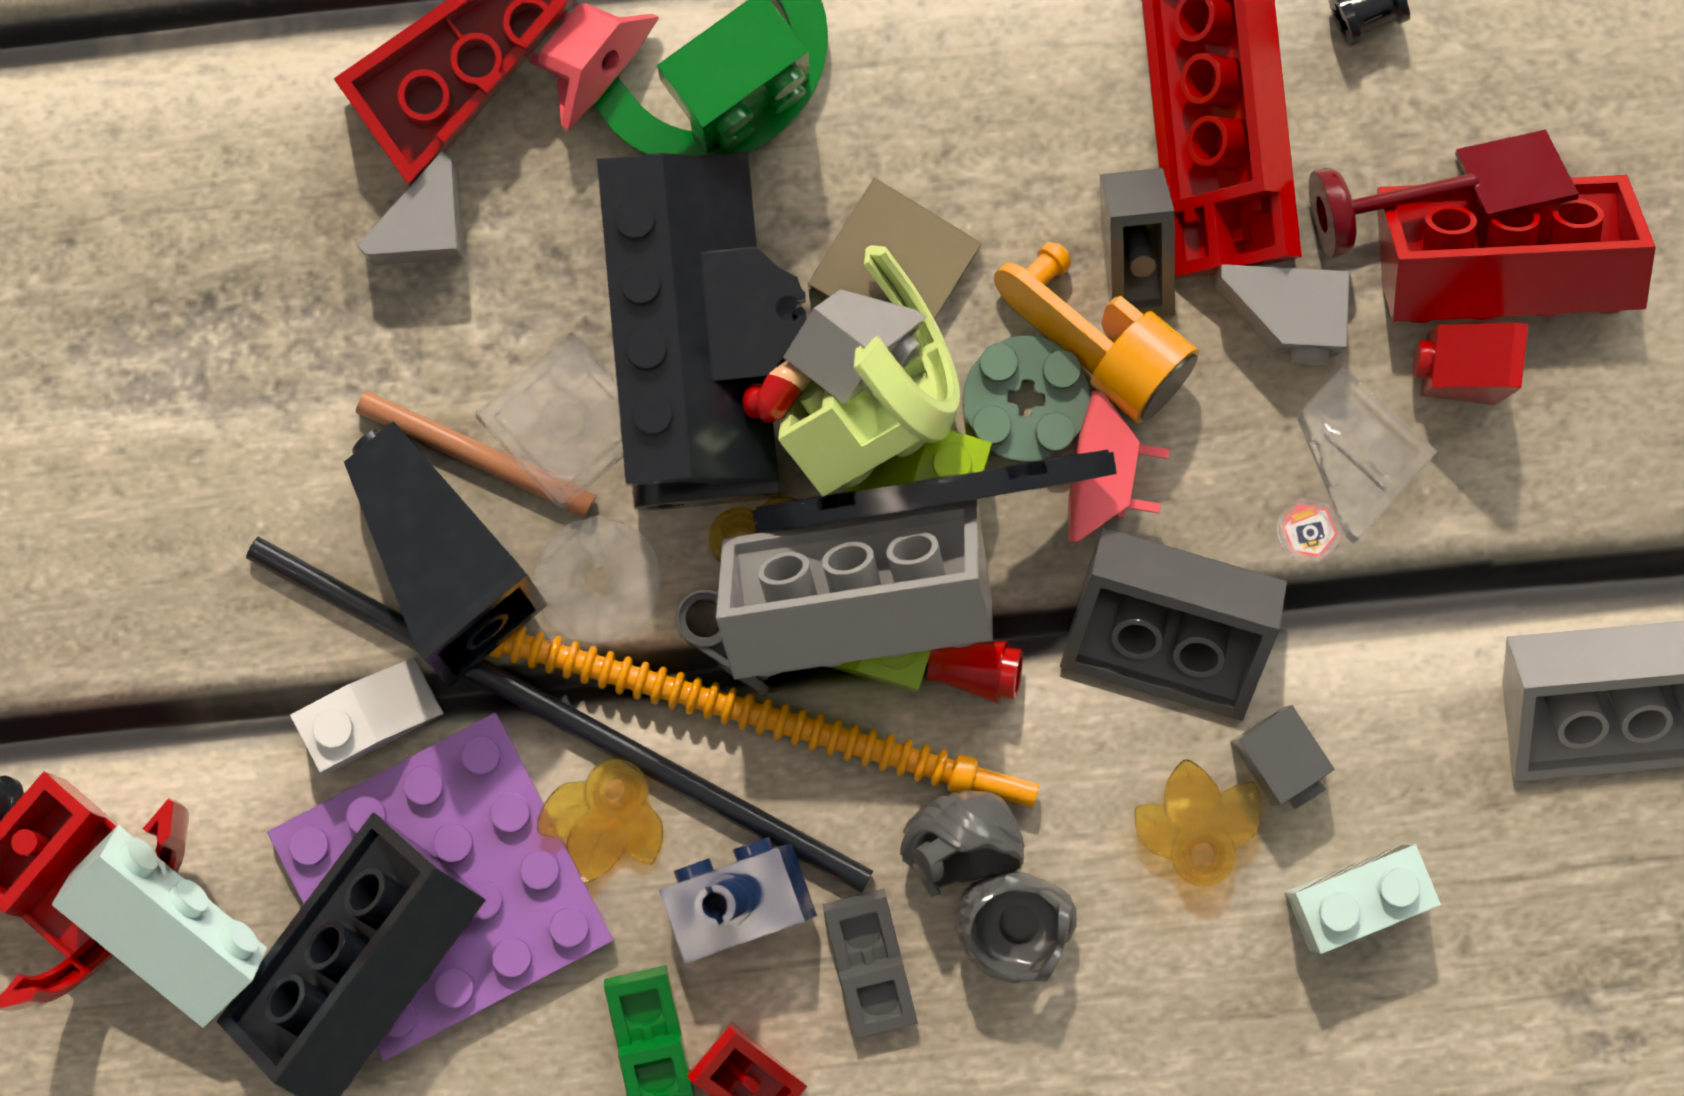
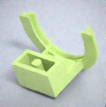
M870 245L865 248L864 266L891 303L915 309L926 317L913 337L920 343L918 348L919 355L912 358L903 369L877 336L864 349L862 346L856 348L854 369L873 394L864 389L844 405L824 388L812 381L806 386L786 416L781 419L778 440L823 497L841 486L851 488L858 485L872 473L874 467L895 455L897 457H906L917 451L925 442L937 443L946 438L951 431L960 402L957 373L945 340L917 289L888 249L883 246Z

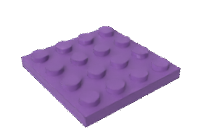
M496 712L267 831L303 904L373 812L452 869L486 899L473 917L470 925L461 933L437 965L429 980L423 984L394 1023L391 1031L376 1047L383 1061L615 940L499 714Z

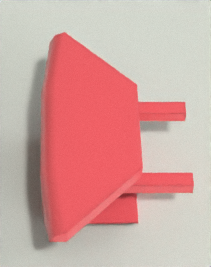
M578 4L571 14L566 13L561 19L562 25L540 50V53H533L528 60L532 65L558 76L561 126L564 131H569L602 97L636 55L659 20V16L644 14L617 17L592 5Z
M1099 390L1092 391L1078 436L1075 454L1108 449L1109 452H1114L1117 474L1070 483L1067 501L1068 541L1078 543L1113 517L1124 519L1126 508L1160 513V503L1131 499L1138 454L1168 459L1170 449L1140 444L1108 397Z

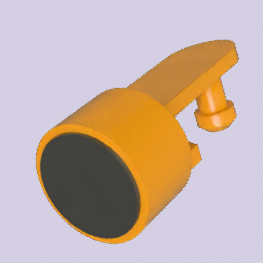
M1045 243L1038 250V258L1026 269L1015 263H1004L994 273L995 286L1003 299L1051 341L1074 354L1081 366L1092 374L1091 386L1096 390L1102 391L1116 407L1137 424L1150 419L1161 410L1180 389L1194 369L1198 360L1199 350L1153 311L1142 314L1122 296L1114 297L1106 305L1101 321L1104 333L1115 341L1113 343L1045 285L1054 276H1062L1071 267L1070 254L1061 244Z

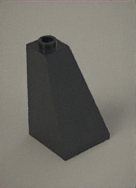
M393 421L384 429L376 428L362 436L352 449L353 455L346 459L344 464L416 651L449 688L548 606V604L523 568Z

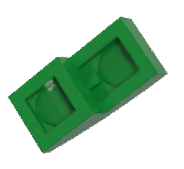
M667 965L604 979V991L618 1044V1058L627 1095L695 1096L693 1083L687 1078L690 1068Z

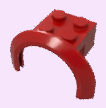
M45 771L41 773L0 821V911L7 915L22 918L67 959L39 975L18 974L0 995V1010L5 1011L28 1008L51 1002L64 996L82 984L114 956L51 904L70 872L118 824L68 780ZM168 798L142 829L157 837L155 852L158 858L178 873L185 855L189 812L180 802Z

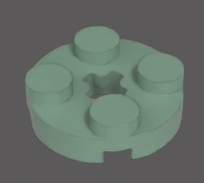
M1029 335L1010 337L987 347L970 368L962 393L964 419L975 437L992 442L990 453L995 457L1017 464L1048 459L1066 449L1080 433L1090 401L1088 382L1081 370V364L1077 357L1049 339ZM1022 383L1033 384L1034 393L1043 395L1044 405L1033 407L1030 417L1018 415V405L1008 403V392L1019 391Z

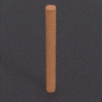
M367 390L364 391L357 404L356 414L385 427L394 421L407 437L581 517L586 518L594 504L596 495Z

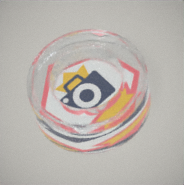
M1304 498L1291 504L1280 516L1277 525L1278 541L1285 553L1291 558L1306 563L1317 562L1330 556L1340 545L1343 537V522L1338 511L1330 503L1319 498Z

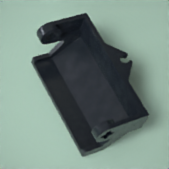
M748 151L698 156L656 153L597 159L626 486H632L634 509L644 511L780 499L773 422L764 423L760 418L753 419L749 417L743 409L742 400L744 392L750 385L755 383L763 384L768 374L786 361L783 356L807 320L806 311L801 306L806 302V294L802 290L797 276L779 268L757 247Z

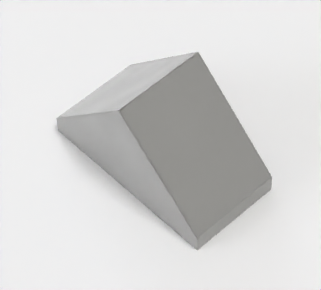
M440 152L357 245L370 262L374 265L463 259L458 170L453 161L444 152Z

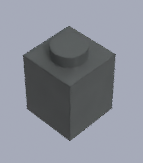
M1293 705L1282 707L1231 741L1272 805H1282L1288 800L1294 809L1304 805L1327 789L1321 779L1335 770Z

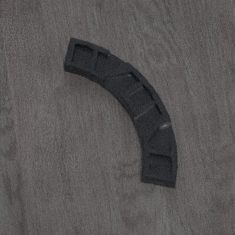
M1106 449L1002 466L961 475L955 474L906 482L888 487L862 489L829 494L824 497L816 496L756 507L752 514L755 532L760 533L1027 491L1115 475L1117 470L1114 452H1109Z

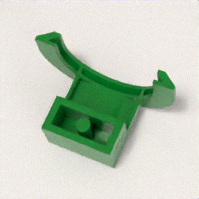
M747 0L657 64L660 81L690 120L692 131L669 125L650 114L633 97L619 76L593 107L619 138L644 154L668 153L698 156L742 151L750 153L783 132L802 112L816 90L823 72L828 48V27L822 0H776L783 10L788 23L771 0Z

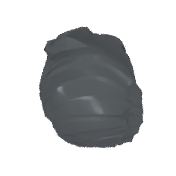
M963 790L959 793L954 792L949 796H940L926 804L925 808L920 809L911 817L903 830L904 838L900 847L902 861L911 868H914L930 897L941 895L940 888L954 882L964 883L984 878L986 875L1015 872L1021 869L1024 864L1025 845L1017 820L1004 799L988 791Z
M1002 872L1000 874L986 875L983 879L970 884L965 889L957 909L955 928L970 962L985 975L1010 983L1022 981L1047 982L1058 964L1064 945L1070 941L1077 927L1076 907L1070 894L1059 886L1024 872ZM1046 958L1039 970H1032L1038 962Z

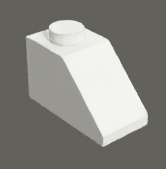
M413 657L352 682L294 712L290 716L319 772L332 774L444 715V712L418 662Z

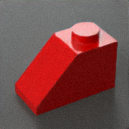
M1481 323L1437 325L1427 334L1426 341L1418 340L1415 348L1413 377L1422 379L1420 396L1496 405L1522 389L1528 324Z

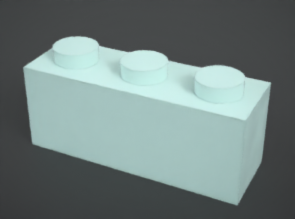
M119 825L70 872L51 904L202 1028L252 982L267 950V947L257 939L255 933L246 924L233 920L208 899L206 893L199 885L182 878L158 858L156 852L148 843L139 838H134Z

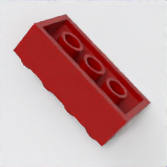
M1628 175L1571 177L1579 193L1578 200L1486 220L1472 189L1377 210L1382 286L1392 322L1426 323L1432 320L1473 318L1476 320H1489L1494 317L1536 315L1551 317L1565 313L1599 312L1613 314L1626 310H1646L1656 246ZM1416 185L1377 187V194Z

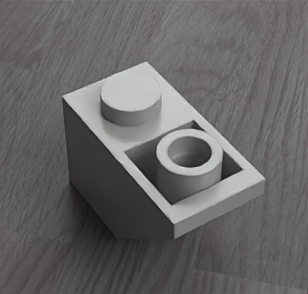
M840 289L812 310L783 358L845 405L864 389L873 394L854 369L855 349L860 346L864 349L873 338L878 336L904 369L920 347V343L913 337L926 317L915 309Z

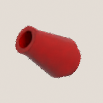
M1008 641L979 642L966 647L932 649L928 659L927 680L946 684L997 704L1000 703L1002 698L1016 700L1022 677L1023 649L1009 647Z

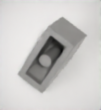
M1221 265L1215 273L1214 288L1273 353L1290 354V363L1298 365H1326L1329 363V356H1337L1347 347L1349 271Z

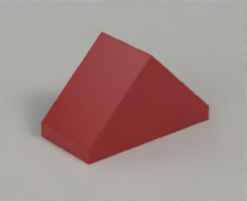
M733 1021L723 1030L687 1075V1078L710 1096H800L808 1087Z

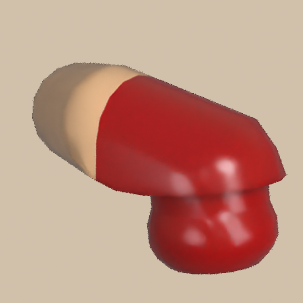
M786 360L768 374L763 384L755 383L746 389L742 400L743 409L749 417L753 419L760 418L764 423L778 421L786 416L806 386L813 380Z

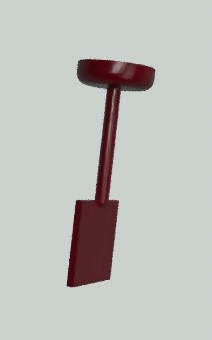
M1546 129L1456 149L1455 156L1465 175L1353 200L1347 183L1336 170L1332 168L1314 170L1309 177V200L1315 230L1321 247L1330 258L1345 255L1354 247L1357 236L1355 215L1472 189L1486 220L1578 200L1579 193Z

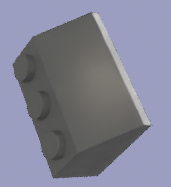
M1102 527L1085 575L1060 667L1243 721L1280 630L1287 581Z

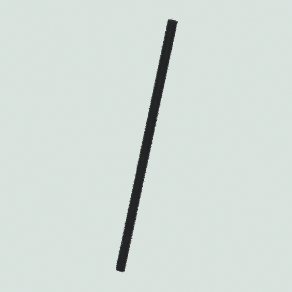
M259 536L251 544L246 559L416 651L401 613ZM485 659L463 676L761 839L769 837L772 845L780 847L792 842L798 859L860 893L863 892L874 871Z

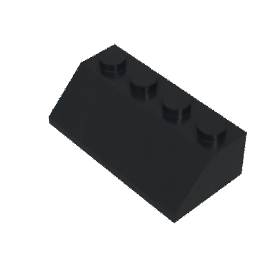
M373 812L262 959L252 982L229 1003L216 1022L277 1086L296 1096H341L382 1039L391 1031L394 1023L423 984L429 980L437 965L461 933L470 925L473 917L486 899L452 869Z

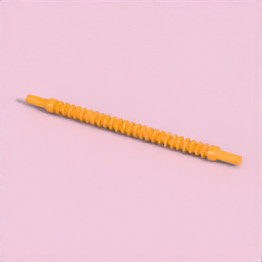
M522 626L488 655L500 659L504 653L511 655L510 661L514 664L520 658H525L528 660V667L531 669L535 668L537 663L546 665L545 671L548 674L553 673L555 668L561 669L565 679H569L573 673L581 676L580 681L583 684H587L590 679H595L598 681L600 689H604L607 684H613L616 686L615 691L617 694H622L625 689H630L633 691V698L637 700L641 698L642 694H647L651 696L650 702L653 705H656L660 699L668 701V708L674 710L677 704L685 706V712L688 715H692L695 709L701 710L705 720H709L712 715H718L721 717L720 722L722 725H727L730 720H735L738 722L740 730H745L747 725H752L756 727V734L759 736L765 730L773 732V738L776 741H779L782 735L791 737V744L793 746H797L800 740L806 741L810 751H814L817 746H823L826 748L827 756H832L835 751H840L844 753L843 759L845 761H850L852 756H857L861 758V765L864 767L870 761H875L879 763L878 769L881 772H884L888 766L896 768V775L898 777H902L905 771L914 774L913 779L915 782H920L922 777H928L931 779L933 787H937L940 782L947 783L948 791L952 793H959L963 790L988 791L999 795L1005 801L1033 809L1040 784L979 767L978 760L970 756L959 754L956 759L948 758V751L946 749H942L938 755L930 752L928 744H924L921 750L915 749L911 739L905 740L904 744H898L895 742L894 734H889L886 739H881L877 737L878 731L874 728L870 730L869 734H864L860 732V725L857 723L853 724L851 729L842 727L843 721L840 718H837L831 724L825 722V715L823 713H819L816 719L808 717L806 708H801L799 713H793L790 711L788 703H784L781 708L772 706L771 698H766L763 703H758L755 701V695L752 692L748 693L746 698H741L737 696V689L735 687L730 688L729 692L725 693L720 691V684L718 682H714L710 688L702 685L700 677H696L693 682H687L683 672H678L676 677H670L667 675L668 670L666 667H661L658 672H653L650 670V664L646 661L642 663L641 667H636L632 665L633 660L630 656L625 657L623 662L615 660V653L609 651L605 657L597 655L598 649L595 646H591L588 652L582 651L578 641H573L571 646H565L562 644L563 639L561 636H556L553 641H548L545 639L543 631H538L536 636L527 634L528 628L526 626Z

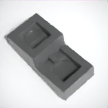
M885 889L822 904L855 1038L859 1039L918 1024Z

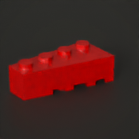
M446 0L333 79L410 187L441 151L446 153L578 0Z

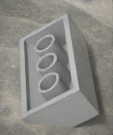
M977 499L724 538L722 542L716 620L734 679L753 676L767 677L786 671L819 666L834 667L846 662L886 656L900 657L912 652L945 647H966L973 643L992 641V597Z
M1684 621L1507 636L1502 686L1514 782L1684 767Z

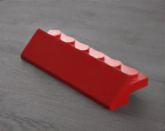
M1142 0L1159 168H1163L1174 208L1175 278L1215 275L1221 265L1266 267V265L1301 258L1302 252L1275 0Z

